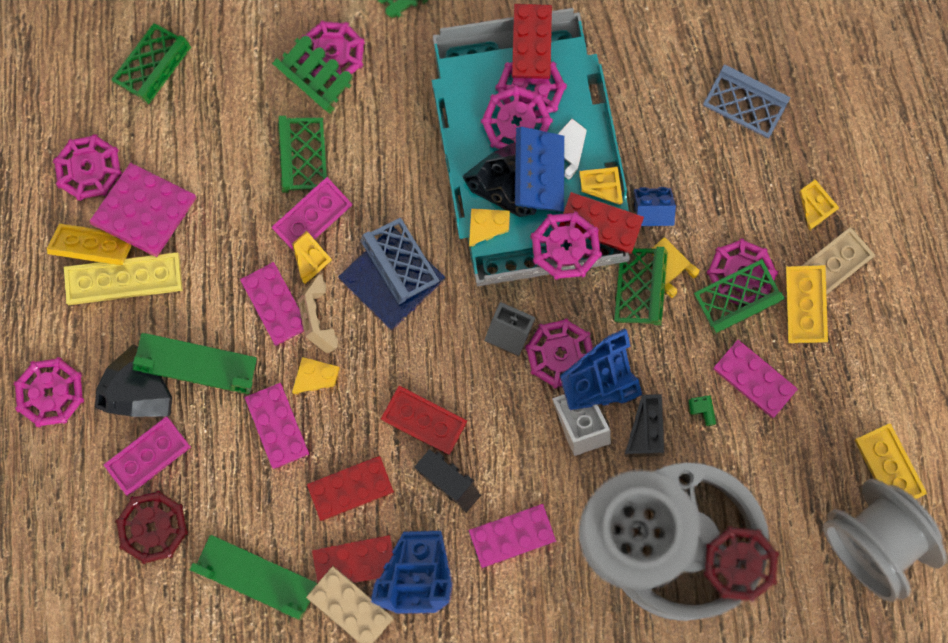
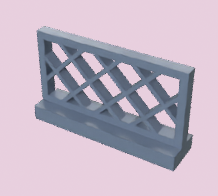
M724 64L703 106L769 139L791 97ZM721 78L729 83V89L720 91L718 84ZM739 88L745 90L747 97L737 99L734 90ZM731 91L734 101L724 103L722 94ZM719 95L721 105L713 106L708 103L711 97ZM751 98H761L763 105L754 108ZM748 99L751 109L741 112L738 102ZM735 103L738 113L732 115L727 113L725 106ZM775 105L781 109L778 114L770 116L767 107ZM765 108L767 117L757 120L755 110ZM752 112L755 121L745 122L742 114ZM769 121L771 128L768 133L760 129V122Z
M401 218L362 235L360 242L398 305L405 302L406 299L439 283L438 277ZM399 224L402 229V235L391 233L392 227ZM378 234L386 235V243L378 242L375 236ZM389 237L400 240L398 248L387 245ZM402 241L411 244V252L400 249ZM386 249L397 252L395 260L387 258L385 255ZM399 253L410 256L408 264L397 261ZM412 256L421 260V268L410 265ZM396 265L406 267L405 276L396 273ZM408 270L419 271L418 279L407 277ZM422 272L429 274L432 281L428 283L420 281ZM405 282L416 283L415 290L408 292Z

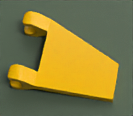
M664 237L651 249L665 247L668 252L665 292L670 298H673L677 294V289L670 282L684 270L693 279L699 275L700 271Z

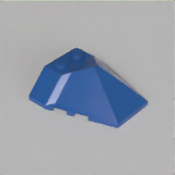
M626 329L607 336L560 375L569 410L590 408L596 404L605 406L613 402L626 403L642 395L639 379L631 373L626 348L631 347Z
M442 531L403 532L392 551L393 556L389 563H386L383 567V574L380 579L377 578L374 584L371 602L395 613H436L450 602L452 579Z

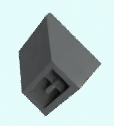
M500 302L484 341L520 356L536 317Z

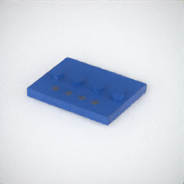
M522 126L516 128L515 205L553 212H564V135Z

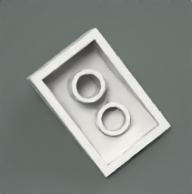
M565 394L552 398L574 456L611 444L610 429L597 404L590 408L569 410Z

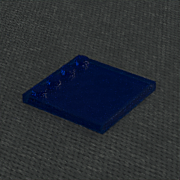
M392 227L391 233L402 235L395 227ZM382 235L377 241L385 244L387 236ZM389 237L387 245L398 248L400 240ZM402 241L400 249L411 252L412 246L409 242ZM386 249L385 255L387 258L395 260L397 252ZM366 251L338 276V279L391 331L446 278L428 261L438 277L439 283L406 299L405 302L398 305ZM399 253L397 261L408 264L410 256ZM412 256L410 265L421 268V260ZM396 265L395 271L397 274L405 276L406 267ZM409 269L407 277L418 279L419 271ZM422 272L420 281L428 283L432 281V278L429 274ZM406 281L405 287L407 291L415 290L416 283Z

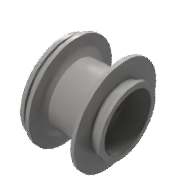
M630 471L617 475L605 482L586 504L579 525L580 546L589 566L609 584L627 590L654 588L680 575L695 555L700 534L697 512L686 492L671 479L649 471ZM628 507L633 511L632 518L624 517L622 513L623 508ZM644 510H651L654 518L647 520L644 517ZM616 524L620 526V535L616 536L612 534V525ZM636 528H638V529H639V532H638V533H639V535H641V536H636V537L634 538V537L632 536V535H633V531H631V529H632V530H635ZM655 528L662 530V539H656L653 536ZM621 544H628L631 551L629 555L621 553ZM642 546L650 547L652 551L650 557L643 556L641 553Z
M869 479L862 486L863 495L868 507L855 518L841 510H831L827 514V521L823 524V531L827 541L842 563L866 588L889 602H894L896 599H906L910 595V586L903 572L916 560L932 568H941L946 564L947 556L942 545V534L930 514L910 494L897 486H888L879 480Z

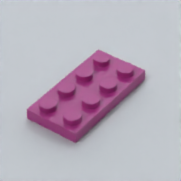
M326 177L271 228L294 252L292 243L304 232L307 231L315 240L353 204Z
M274 262L240 279L275 346L304 332L300 309Z
M740 340L733 344L713 368L714 371L772 419L798 390V388Z
M281 383L244 397L272 469L310 455Z
M166 416L106 462L104 467L126 496H129L189 450L191 446Z
M543 504L469 530L481 568L556 542Z

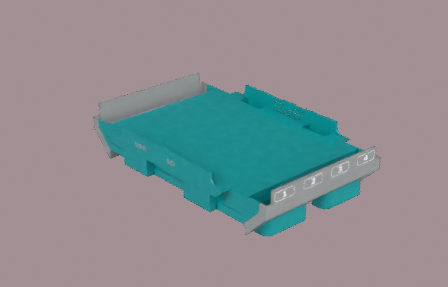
M573 8L552 11L551 62L554 61L557 64L556 67L563 82L567 84V89L564 90L558 110L549 113L553 123L550 124L547 132L559 134L571 119L587 130L578 170L571 179L564 177V210L572 192L629 211L627 187L602 65L599 64L597 54H587L580 12L573 13ZM514 17L441 28L440 34L433 35L437 74L439 79L432 80L435 107L459 239L467 238L468 246L471 209L505 210L472 193L464 181L463 175L488 155L499 150L490 146L491 143L481 123V119L491 99L490 96L498 94L495 86L498 84L505 68L504 64L513 61ZM511 74L507 80V85H512L513 78ZM551 74L548 80L550 84H556ZM529 84L526 89H530L533 92L536 86ZM596 84L600 104H592L589 85ZM550 91L547 99L552 101L556 91ZM510 96L511 102L514 101V96ZM497 105L491 117L493 119H497L501 109ZM442 108L445 109L448 128H446ZM514 116V120L511 123L519 126L522 118ZM537 123L534 129L540 130L542 124ZM491 124L496 137L499 136L501 133L498 125ZM505 137L501 141L508 145L514 143L513 140ZM564 159V173H565V170L571 165V164L568 163L565 159ZM618 167L623 200L621 205L581 192L579 171ZM459 195H460L461 204H462V210H463V216H464L463 218H462V216H461V210H460V205H459V199H458V196H459ZM537 209L535 215L523 217L510 213L509 232L496 235L492 239L481 241L475 244V246L469 247L476 286L550 275L538 264L528 268L524 263L527 261L533 262L534 259L533 244L530 238L531 233L537 230L548 214L557 215L564 212ZM551 226L543 233V236L548 237L550 235V232L553 231ZM586 239V249L592 250L591 240ZM564 242L560 246L568 250L571 244ZM540 243L541 254L547 253L546 243ZM599 243L600 249H606L609 254L598 258L592 267L628 262L629 254ZM582 257L579 261L580 265L582 266L587 259ZM549 258L546 260L554 268H557L554 260ZM513 264L516 269L509 271L506 269V266ZM574 265L562 266V270L575 269ZM494 267L497 269V272L490 274L487 269Z

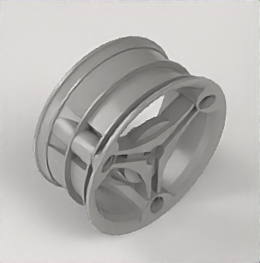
M699 463L673 464L654 471V473L671 479L684 491L687 490L688 496L697 512L700 530L699 542L694 557L683 572H696L704 569L707 549L705 546L719 536L715 523L705 514L698 512L694 486L700 482L709 484L723 492L738 508L746 528L752 530L760 529L763 536L769 542L767 523L760 505L751 492L732 475L716 467ZM679 478L683 479L687 485L681 484ZM625 507L622 513L624 517L631 518L633 511ZM614 524L611 526L612 534L616 536L621 534L619 525ZM662 530L659 532L658 539L663 538ZM757 541L754 545L761 556L767 554ZM621 544L620 551L624 555H629L627 544ZM723 545L718 547L722 551L726 549ZM714 554L713 565L720 567V560L716 558L718 554ZM737 559L736 568H741L743 564L744 569H746L745 563L747 561L745 559ZM767 560L763 561L762 573L765 570ZM760 577L750 584L752 590L759 583ZM732 585L731 590L747 592L746 586ZM652 588L646 590L623 589L633 602L649 613L678 621L717 616L731 610L744 601L720 598L714 602L702 605H683L663 599L651 591Z

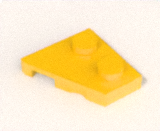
M618 167L579 171L581 192L619 205L623 203Z
M816 179L799 192L809 230H812L839 209L838 205Z
M471 209L469 247L475 246V244L481 241L492 239L496 235L509 232L510 211Z
M307 231L292 243L301 281L304 284L332 260Z
M302 357L292 393L296 395L301 392L319 390L320 388L335 387L340 367Z

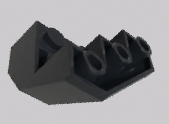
M516 143L509 144L491 153L463 175V179L472 193L510 211V213L518 217L535 215L537 209L515 205Z
M131 345L106 368L96 388L95 408L110 414L129 417L171 416L172 396L162 376L133 370V362L138 346Z

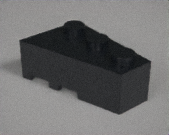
M662 394L642 395L625 451L626 457L665 456Z
M429 449L414 468L421 476L467 513L481 497V494L473 485L474 480L467 474L462 476L459 473L460 469L453 463L447 464L444 461L446 458L438 451L433 453Z

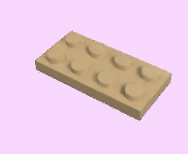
M849 227L802 266L825 265L827 295L870 261L875 254L855 231Z
M334 566L331 567L306 597L359 643H374L394 619L384 608L373 604L371 597Z

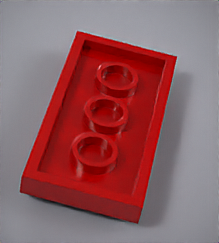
M514 4L512 78L550 79L552 5Z
M572 192L570 193L563 214L574 213V211L578 212V215L591 225L598 227L600 244L630 254L632 253L644 219L643 216ZM571 221L560 222L559 227L570 226ZM575 224L574 228H578L582 234L587 232L579 224Z
M400 385L381 417V421L450 456L468 422Z
M380 456L307 484L320 521L394 493Z
M388 535L312 550L317 584L332 566L353 583L380 578L384 572L383 567L386 563H389L393 556L391 536Z

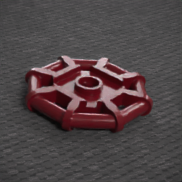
M160 490L130 497V501L118 519H115L120 550H124L144 565L148 562L174 557V552L189 532L186 529L183 513L184 506L167 497ZM154 501V506L143 509L141 503ZM161 502L171 508L168 513L159 508ZM136 508L138 513L132 521H128L127 518L133 509ZM175 515L177 519L178 529L173 528L171 523V517ZM155 522L156 531H150L149 533L147 525ZM125 526H131L130 531L133 538L127 540ZM171 534H177L172 543L170 544V546L168 547L166 542L171 536ZM135 542H138L139 544L144 546L145 548L143 553L134 548L132 545ZM161 546L163 551L150 554V548Z
M728 526L727 530L706 544L705 570L703 575L708 578L724 600L729 598L753 603L755 599L770 587L777 584V566L780 554L763 536L760 529L752 530ZM736 536L751 538L750 544L737 542ZM730 538L732 544L724 551L718 548ZM757 541L767 554L761 556L754 545ZM714 554L721 556L720 568H713ZM737 559H740V560H744V559H745V560L747 561V562L745 563L746 569H744V570H743L742 568L737 569V568H736V565H737V561H736V560H737ZM769 560L768 575L762 573L763 561ZM722 573L729 583L726 587L717 578L716 574ZM759 577L764 580L762 584L752 590L750 584ZM732 585L746 586L747 592L731 590Z

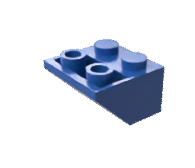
M641 187L634 189V214L644 217L641 226H675L676 204L671 188L659 187L657 189Z

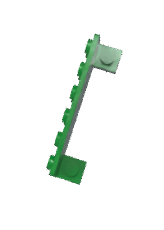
M142 333L133 362V370L249 395L257 358Z
M213 535L209 536L197 563H192L189 569L298 620H302L310 603V600L306 597L317 585L316 582Z

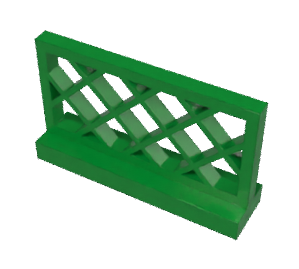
M153 23L112 77L111 81L141 98L143 102L149 105L191 49V46L183 36H177ZM156 30L161 32V37L152 39V35ZM167 40H176L172 46L166 47ZM162 42L163 48L154 50L153 44ZM150 45V52H141L144 46ZM164 53L162 60H155V55ZM152 56V63L143 65L142 58ZM139 59L140 66L131 68L130 64L132 61ZM153 67V72L145 76L144 69ZM141 70L142 77L132 79V72ZM128 74L129 80L119 81L122 75ZM142 82L143 85L136 91L133 84Z
M279 116L278 136L282 193H289V191L313 190L317 185L311 179L316 174L323 180L327 177L323 118H286V116ZM297 123L302 129L295 134L290 129V124ZM311 123H319V130L315 134L308 128ZM304 130L312 136L307 142L299 137ZM295 139L303 145L298 151L291 147V143ZM314 139L321 145L317 151L309 146ZM305 148L313 153L308 160L300 155ZM315 156L322 161L318 169L309 163ZM296 157L304 162L299 169L292 164ZM306 165L314 171L309 178L301 172ZM297 174L305 180L302 185H293V179Z
M657 247V249L633 248L632 254L637 258L629 265L626 262L619 263L614 322L662 326L668 252L665 247ZM646 254H654L653 261L646 265L642 258ZM640 260L645 268L636 274L632 267ZM630 269L635 277L626 283L623 275ZM649 270L652 273V278L645 284L640 276ZM639 279L644 286L635 293L630 285ZM629 288L633 295L627 301H624L622 299V292ZM647 288L651 292L650 297L643 302L638 295ZM637 297L642 304L633 311L628 304ZM627 306L632 313L627 318H620V311ZM644 307L649 310L648 318H640L637 313Z
M763 259L693 293L711 327L713 335L785 299L782 292L778 290ZM761 266L763 270L762 278L751 275L754 267ZM742 275L747 277L745 287L734 284L736 276ZM750 278L760 281L758 291L747 288ZM720 284L730 285L728 295L717 292ZM762 284H770L774 292L768 295L761 293ZM733 287L743 290L740 300L730 297ZM746 291L756 294L754 302L748 303L743 301ZM704 292L713 294L711 303L703 302L700 294ZM716 295L726 298L724 308L713 305ZM729 299L739 302L738 309L734 312L726 309ZM712 308L722 311L720 319L714 322L710 316Z

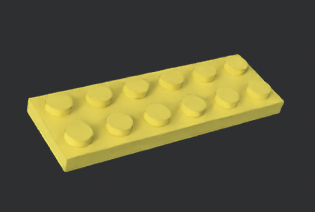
M178 252L161 254L157 257L145 256L125 259L123 266L98 262L64 267L66 304L68 305L183 291L180 255Z

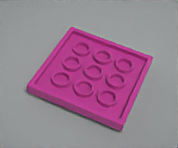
M130 163L90 219V224L157 257L196 200V195Z

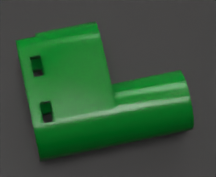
M710 395L688 400L690 415L703 414L705 426L717 424Z

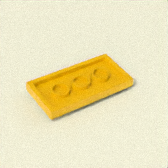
M59 223L47 247V254L123 266L132 245L103 230Z
M825 265L786 267L788 342H828Z
M891 423L854 440L874 479L888 486H897L915 499L927 494Z

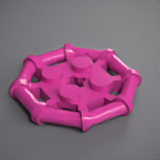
M322 20L311 31L301 36V38L308 36L312 39L313 51L319 47L325 51L324 62L327 63L329 60L334 59L339 63V68L336 71L339 75L342 73L340 68L345 67L347 62L352 65L344 71H348L351 74L363 67L362 59L365 40L360 38L349 26L348 22L336 23L324 22ZM327 29L339 30V33L327 32ZM321 31L323 32L321 38L313 39ZM345 33L351 37L352 41L349 42L344 38ZM331 47H334L336 53L329 54L327 50H330ZM356 47V55L354 58L350 56L351 48ZM307 52L300 58L299 64L302 65L310 56ZM320 63L318 70L315 68L311 73L313 77L323 68ZM332 76L328 81H335L337 78Z
M553 61L551 62V74L556 84H550L548 79L513 78L512 85H507L509 75H512V62H507L504 64L505 68L498 84L495 86V90L500 93L514 87V85H519V87L524 89L529 84L535 85L536 87H534L533 92L543 95L548 113L558 110V105L564 90L567 89V84L563 82L556 67L557 64ZM550 91H556L552 101L547 99ZM519 95L520 102L530 105L533 101ZM509 97L502 100L504 105L511 102ZM539 109L534 111L536 118L541 117Z
M514 85V87L498 94H492L485 114L481 119V123L491 143L490 146L497 149L508 145L501 142L504 137L516 143L517 127L522 126L534 129L536 124L539 123L542 124L540 131L547 132L550 124L553 123V119L550 117L544 103L543 95L519 87V85ZM514 95L515 101L506 105L502 104L501 100ZM519 95L533 101L530 105L520 102ZM497 105L501 109L497 119H493L491 117ZM536 105L538 106L542 118L536 119V116L532 109ZM514 116L522 118L519 126L511 123L514 120ZM491 124L498 125L501 133L499 136L496 137Z
M97 134L73 140L70 138L59 155L53 159L57 187L70 193L78 201L108 195L109 189L118 177L122 175L118 148L102 140ZM89 144V147L78 149L77 147ZM98 145L106 151L100 153L95 148ZM73 149L74 152H73L72 158H71V159L69 158L68 160H65V158L68 156V154H69V153L71 152V150ZM111 157L112 168L106 165V159ZM85 163L92 165L88 171L82 169V167H85ZM63 166H67L68 175L66 176L63 173ZM106 173L110 174L109 178L102 186L100 181L104 180ZM73 180L78 184V188L76 189L68 183ZM96 184L98 188L84 191L85 186Z
M575 211L568 214H548L543 223L530 236L533 244L534 264L542 267L555 280L559 278L585 277L588 270L602 256L598 227L591 225ZM571 221L570 226L558 227L556 223ZM575 224H579L587 232L582 234L578 228H574ZM551 226L553 231L550 232V235L548 237L543 236V233ZM590 237L592 250L586 249L585 240L589 239ZM564 242H568V244H571L568 250H565V248L561 247L560 245H562ZM540 243H546L547 253L541 254ZM584 255L589 256L587 261L581 266L579 263L580 259ZM548 258L554 260L557 268H554L546 260ZM574 265L575 269L562 270V266Z
M740 238L738 241L723 247H717L709 270H707V275H709L713 284L719 281L718 275H723V278L762 258L773 280L778 276V271L775 269L767 252L768 249L749 243L744 238ZM739 249V253L735 256L728 254V252ZM745 249L756 253L757 256L745 253ZM721 258L726 260L724 268L717 269ZM760 265L753 268L752 276L762 278L763 270ZM736 276L734 284L745 287L747 277ZM750 278L747 288L758 291L760 281ZM765 283L764 287H761L760 292L768 295L772 288L771 285ZM720 284L717 292L724 295H728L727 291L729 290L730 285H726L722 288V285ZM733 287V290L741 292L740 297L730 294V297L740 300L743 290ZM745 292L743 301L748 303L754 302L756 294L747 297ZM730 299L728 300L732 303L739 305V302Z
M567 318L552 323L539 324V328L528 345H525L531 367L530 373L547 382L555 389L562 386L561 379H559L560 373L568 370L593 349L590 332H586L568 321ZM562 328V333L551 335L549 332ZM567 329L577 334L579 337L577 339L570 337L566 333ZM542 335L547 338L542 347L537 346ZM584 342L586 354H581L579 343ZM559 348H561L562 351H566V354L563 355V358H560V356H556V353L558 352ZM535 352H541L543 363L538 365ZM547 367L550 371H554V378L542 371V369Z
M60 357L36 362L33 360L20 378L14 381L17 406L15 410L39 428L45 425L66 424L70 416L85 400L82 393L81 372H77ZM53 367V372L50 373L44 372L42 374V371L40 370L42 368ZM61 369L70 376L66 380L58 375ZM35 372L37 377L30 385L26 384L27 380ZM74 383L75 396L69 393V385ZM53 388V396L48 395L46 397V389ZM23 389L29 390V401L24 402ZM69 400H71L72 403L63 412L62 408ZM33 405L40 410L38 416L29 410ZM57 411L58 416L45 418L46 413Z

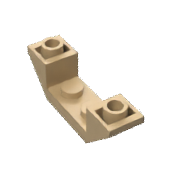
M318 275L304 290L298 299V305L305 337L325 353H331L338 348V339L334 329H319L320 321L316 315V302L313 299H319L326 293V283L323 281L322 275Z

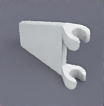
M573 119L559 132V135L565 136L564 159L571 164L564 173V177L567 179H571L578 170L587 131Z

